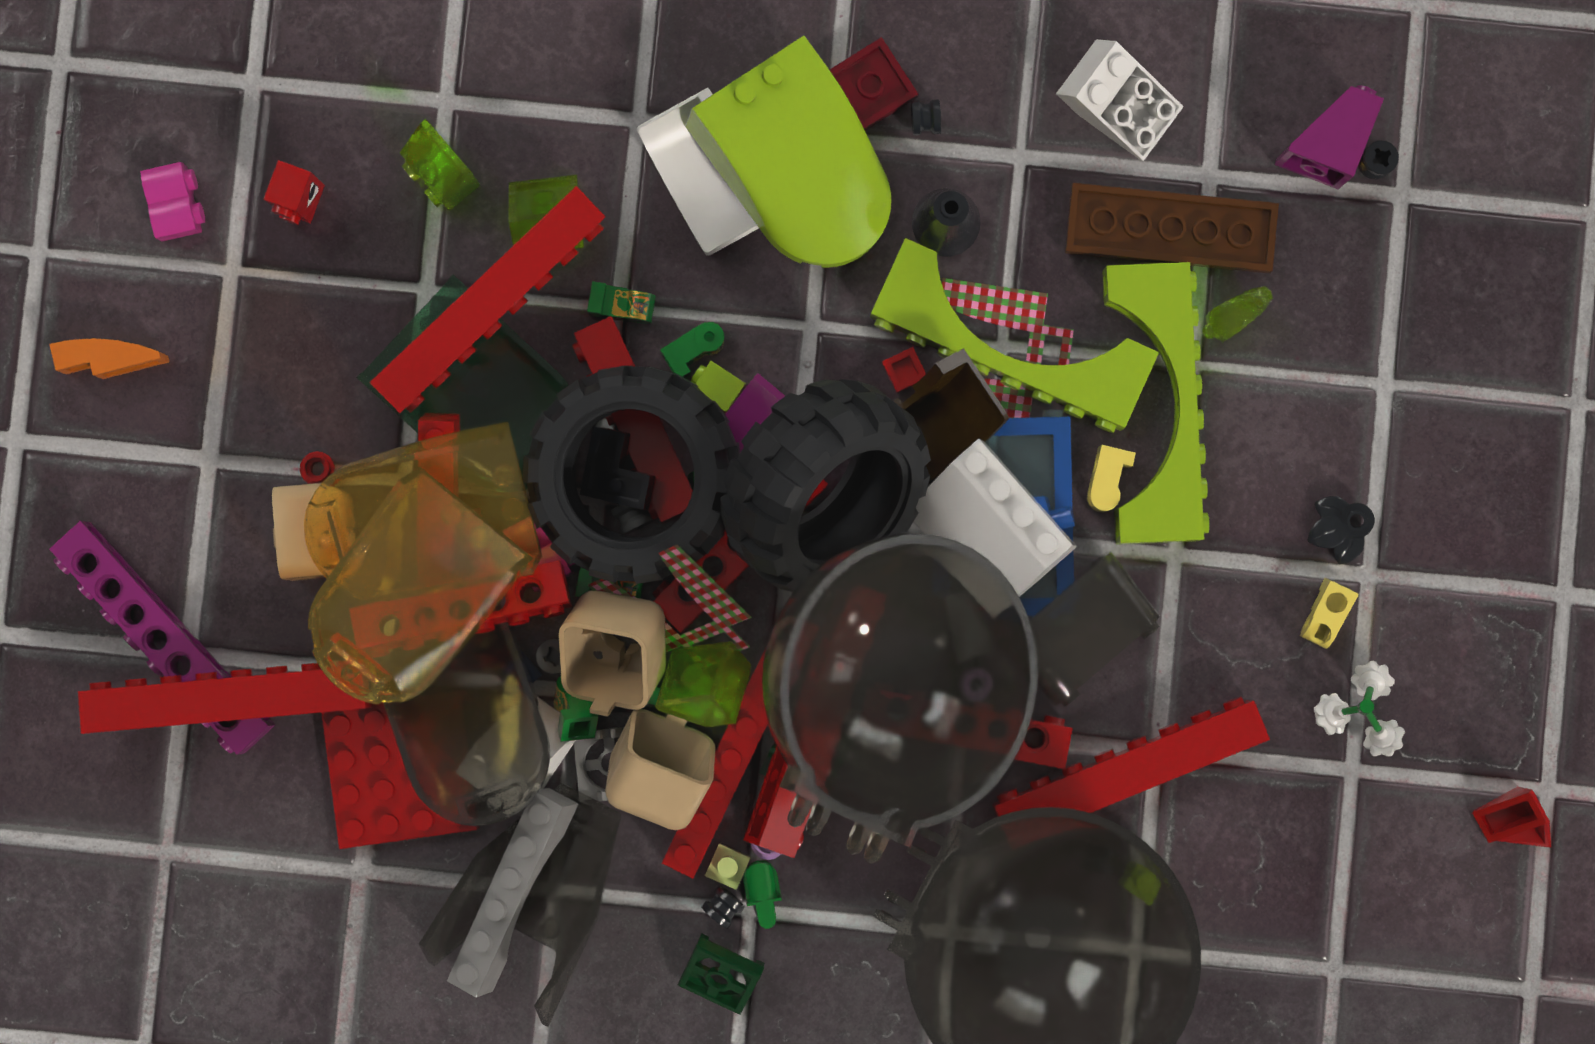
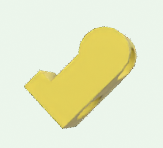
M1106 445L1098 447L1087 492V501L1093 510L1106 512L1118 505L1121 494L1118 484L1122 468L1129 469L1133 467L1135 452Z
M1324 578L1319 588L1320 592L1311 608V613L1302 627L1300 636L1327 649L1336 638L1359 594Z

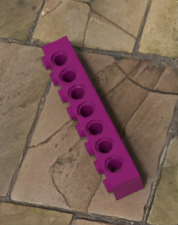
M79 521L49 549L56 556L53 560L56 566L67 575L71 573L79 582L76 585L78 590L89 600L94 598L102 607L100 610L101 615L113 626L118 624L126 633L123 638L128 645L136 651L141 649L149 658L146 663L155 674L160 677L163 675H182L177 669V662L180 657L186 656L190 661L191 667L187 674L182 675V682L196 681L195 674L217 672V679L231 678V675L91 522ZM93 554L97 560V565L94 571L89 573L85 569L84 562L87 556ZM115 579L120 585V592L118 596L111 598L107 588L109 583ZM136 605H139L144 612L143 619L138 624L134 623L131 619V610ZM160 630L167 636V643L161 650L154 644V636ZM269 717L237 720L233 726H229L225 721L201 723L204 727L208 728L211 726L219 735L217 738L218 743L228 753L235 752L237 755L246 753L275 726V723Z

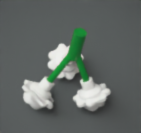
M1370 661L1366 665H1357L1355 667L1356 674L1351 677V682L1357 687L1358 695L1364 696L1363 701L1356 706L1349 707L1348 703L1342 701L1338 694L1333 693L1330 696L1323 694L1320 697L1319 704L1314 707L1316 724L1323 727L1328 735H1332L1335 732L1341 734L1344 732L1345 725L1351 720L1350 714L1360 713L1365 715L1372 726L1365 729L1366 738L1363 746L1366 749H1370L1372 756L1382 754L1389 757L1393 755L1395 750L1403 747L1402 737L1405 734V730L1402 727H1398L1397 721L1390 720L1386 722L1377 720L1372 713L1374 704L1371 700H1375L1379 696L1389 695L1391 692L1390 686H1393L1395 680L1389 675L1386 665L1379 666L1377 662Z

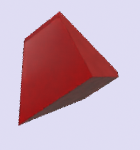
M1517 786L1472 812L1488 843L1500 841L1551 848L1550 820L1533 789Z

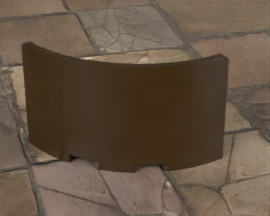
M964 348L936 362L929 372L912 386L916 392L904 402L900 398L894 400L896 404L914 417L917 426L921 428L931 459L926 464L930 474L929 483L934 481L978 438L986 442L1009 419L1007 412Z

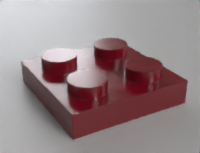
M882 37L829 69L851 103L864 130H867L915 100L919 95Z

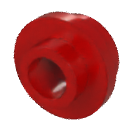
M319 451L311 452L302 459L300 474L308 484L329 483L335 474V464L326 453ZM316 463H322L324 471L321 475L316 476L312 470L313 466Z

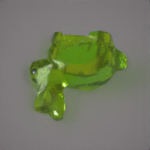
M1266 286L1255 287L1221 303L1205 315L1206 325L1202 330L1203 336L1206 339L1216 337L1221 342L1228 340L1266 310L1274 299L1272 291Z

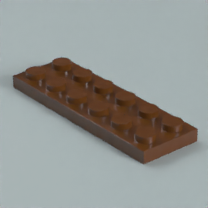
M1072 183L1065 253L1159 263L1190 262V266L1270 274L1273 272L1279 203Z

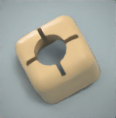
M327 482L273 487V539L280 578L296 581L340 577L352 573L358 565L359 554L357 533L354 532V527H356L355 506L351 493L341 486Z
M598 590L588 591L583 594L559 629L561 682L565 691L573 697L592 701L593 703L590 707V713L608 717L615 706L632 710L644 708L663 677L666 668L665 615L663 609L657 603L641 598ZM612 634L630 637L638 643L630 644L626 651L625 642L618 640ZM601 651L603 658L597 659L593 652Z
M675 704L671 706L665 717L645 709L633 710L610 755L605 793L612 806L671 830L683 829L691 822L713 781L715 743L706 734L685 726L691 711Z

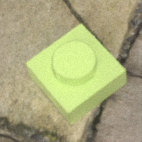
M719 843L705 876L737 890L751 856Z

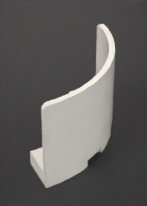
M709 88L700 91L637 127V132L655 167L705 255H712L759 229L685 127L692 108L713 95Z

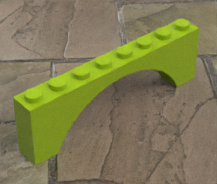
M907 238L904 239L870 315V318L875 320L874 326L888 333H893L894 329L907 335L906 340L922 348L929 344L939 349L937 354L943 358L964 348L981 375L988 376V373L991 372L1002 377L1000 383L1015 390H1019L1021 386L1033 391L1032 397L1049 405L1053 400L1064 405L1063 411L1079 419L1086 415L1097 420L1095 426L1110 433H1114L1115 429L1119 431L1125 429L1159 354L1158 351L1127 338L1105 354L1075 364L1040 365L1006 356L977 338L963 324L951 307L940 280L937 252Z
M1190 262L1106 266L1102 271L1104 305L1129 318L1149 337L1165 363L1174 396L1173 432L1169 448L1161 466L1148 485L1137 496L1114 510L1116 545L1204 540V533H1209V516L1207 512L1203 513L1202 499L1207 498L1208 488L1206 478H1201V464H1205L1206 450L1204 443H1199V430L1204 428L1203 410L1198 409L1197 395L1202 394V378L1200 374H1196L1195 361L1200 360L1199 340H1194L1193 326H1198L1199 321L1198 307L1192 306V292H1196L1197 289L1196 272L1190 270Z

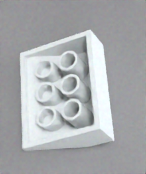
M979 438L927 488L926 496L919 498L916 506L919 513L914 522L996 616H999L1077 547L991 448Z

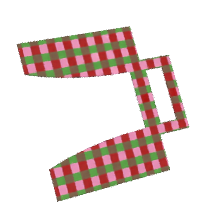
M947 278L942 279L945 295L954 311L991 324L1030 331L1026 362L1041 365L1045 335L1062 338L1058 365L1069 364L1074 329L1043 325L1048 293ZM984 379L1007 412L1009 418H1030L1033 391L1022 386L1019 390L1009 388L1000 383L999 379Z
M678 545L659 552L660 557L677 581L714 620L681 635L665 622L666 652L683 646L701 665H706L749 648L750 646L730 626L747 620L751 616ZM599 579L588 584L593 591L598 590L634 597L616 583ZM723 632L735 642L706 655H702L692 646Z

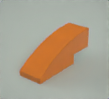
M74 339L49 344L55 370L66 375L91 368L93 376L106 379L169 363L168 355L138 344L119 340Z

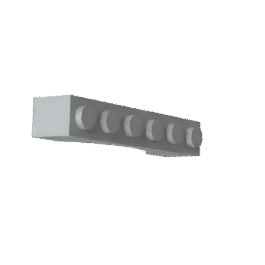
M550 788L533 790L447 982L476 998L493 992L507 962L512 933L523 904L545 862L565 835L578 803Z

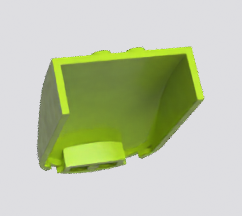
M805 36L797 39L692 108L685 127L768 241L783 255L798 263L804 262L822 266L821 268L837 267L862 257L878 241L886 228L891 211V191L887 176L851 103Z

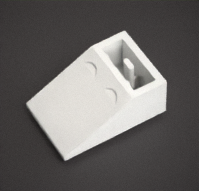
M1096 39L1056 93L1081 118L1141 161L1146 159L1184 107L1117 41Z

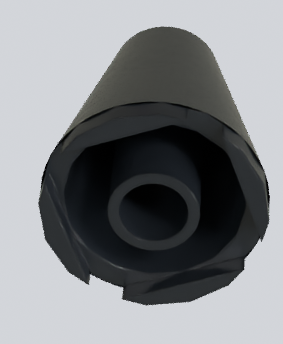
M950 188L937 189L926 194L916 205L912 216V229L917 242L936 251L937 255L941 257L959 255L971 247L979 234L981 224L979 211L972 199L963 192Z

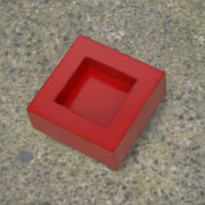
M914 347L882 361V365L896 394L912 387L926 375Z

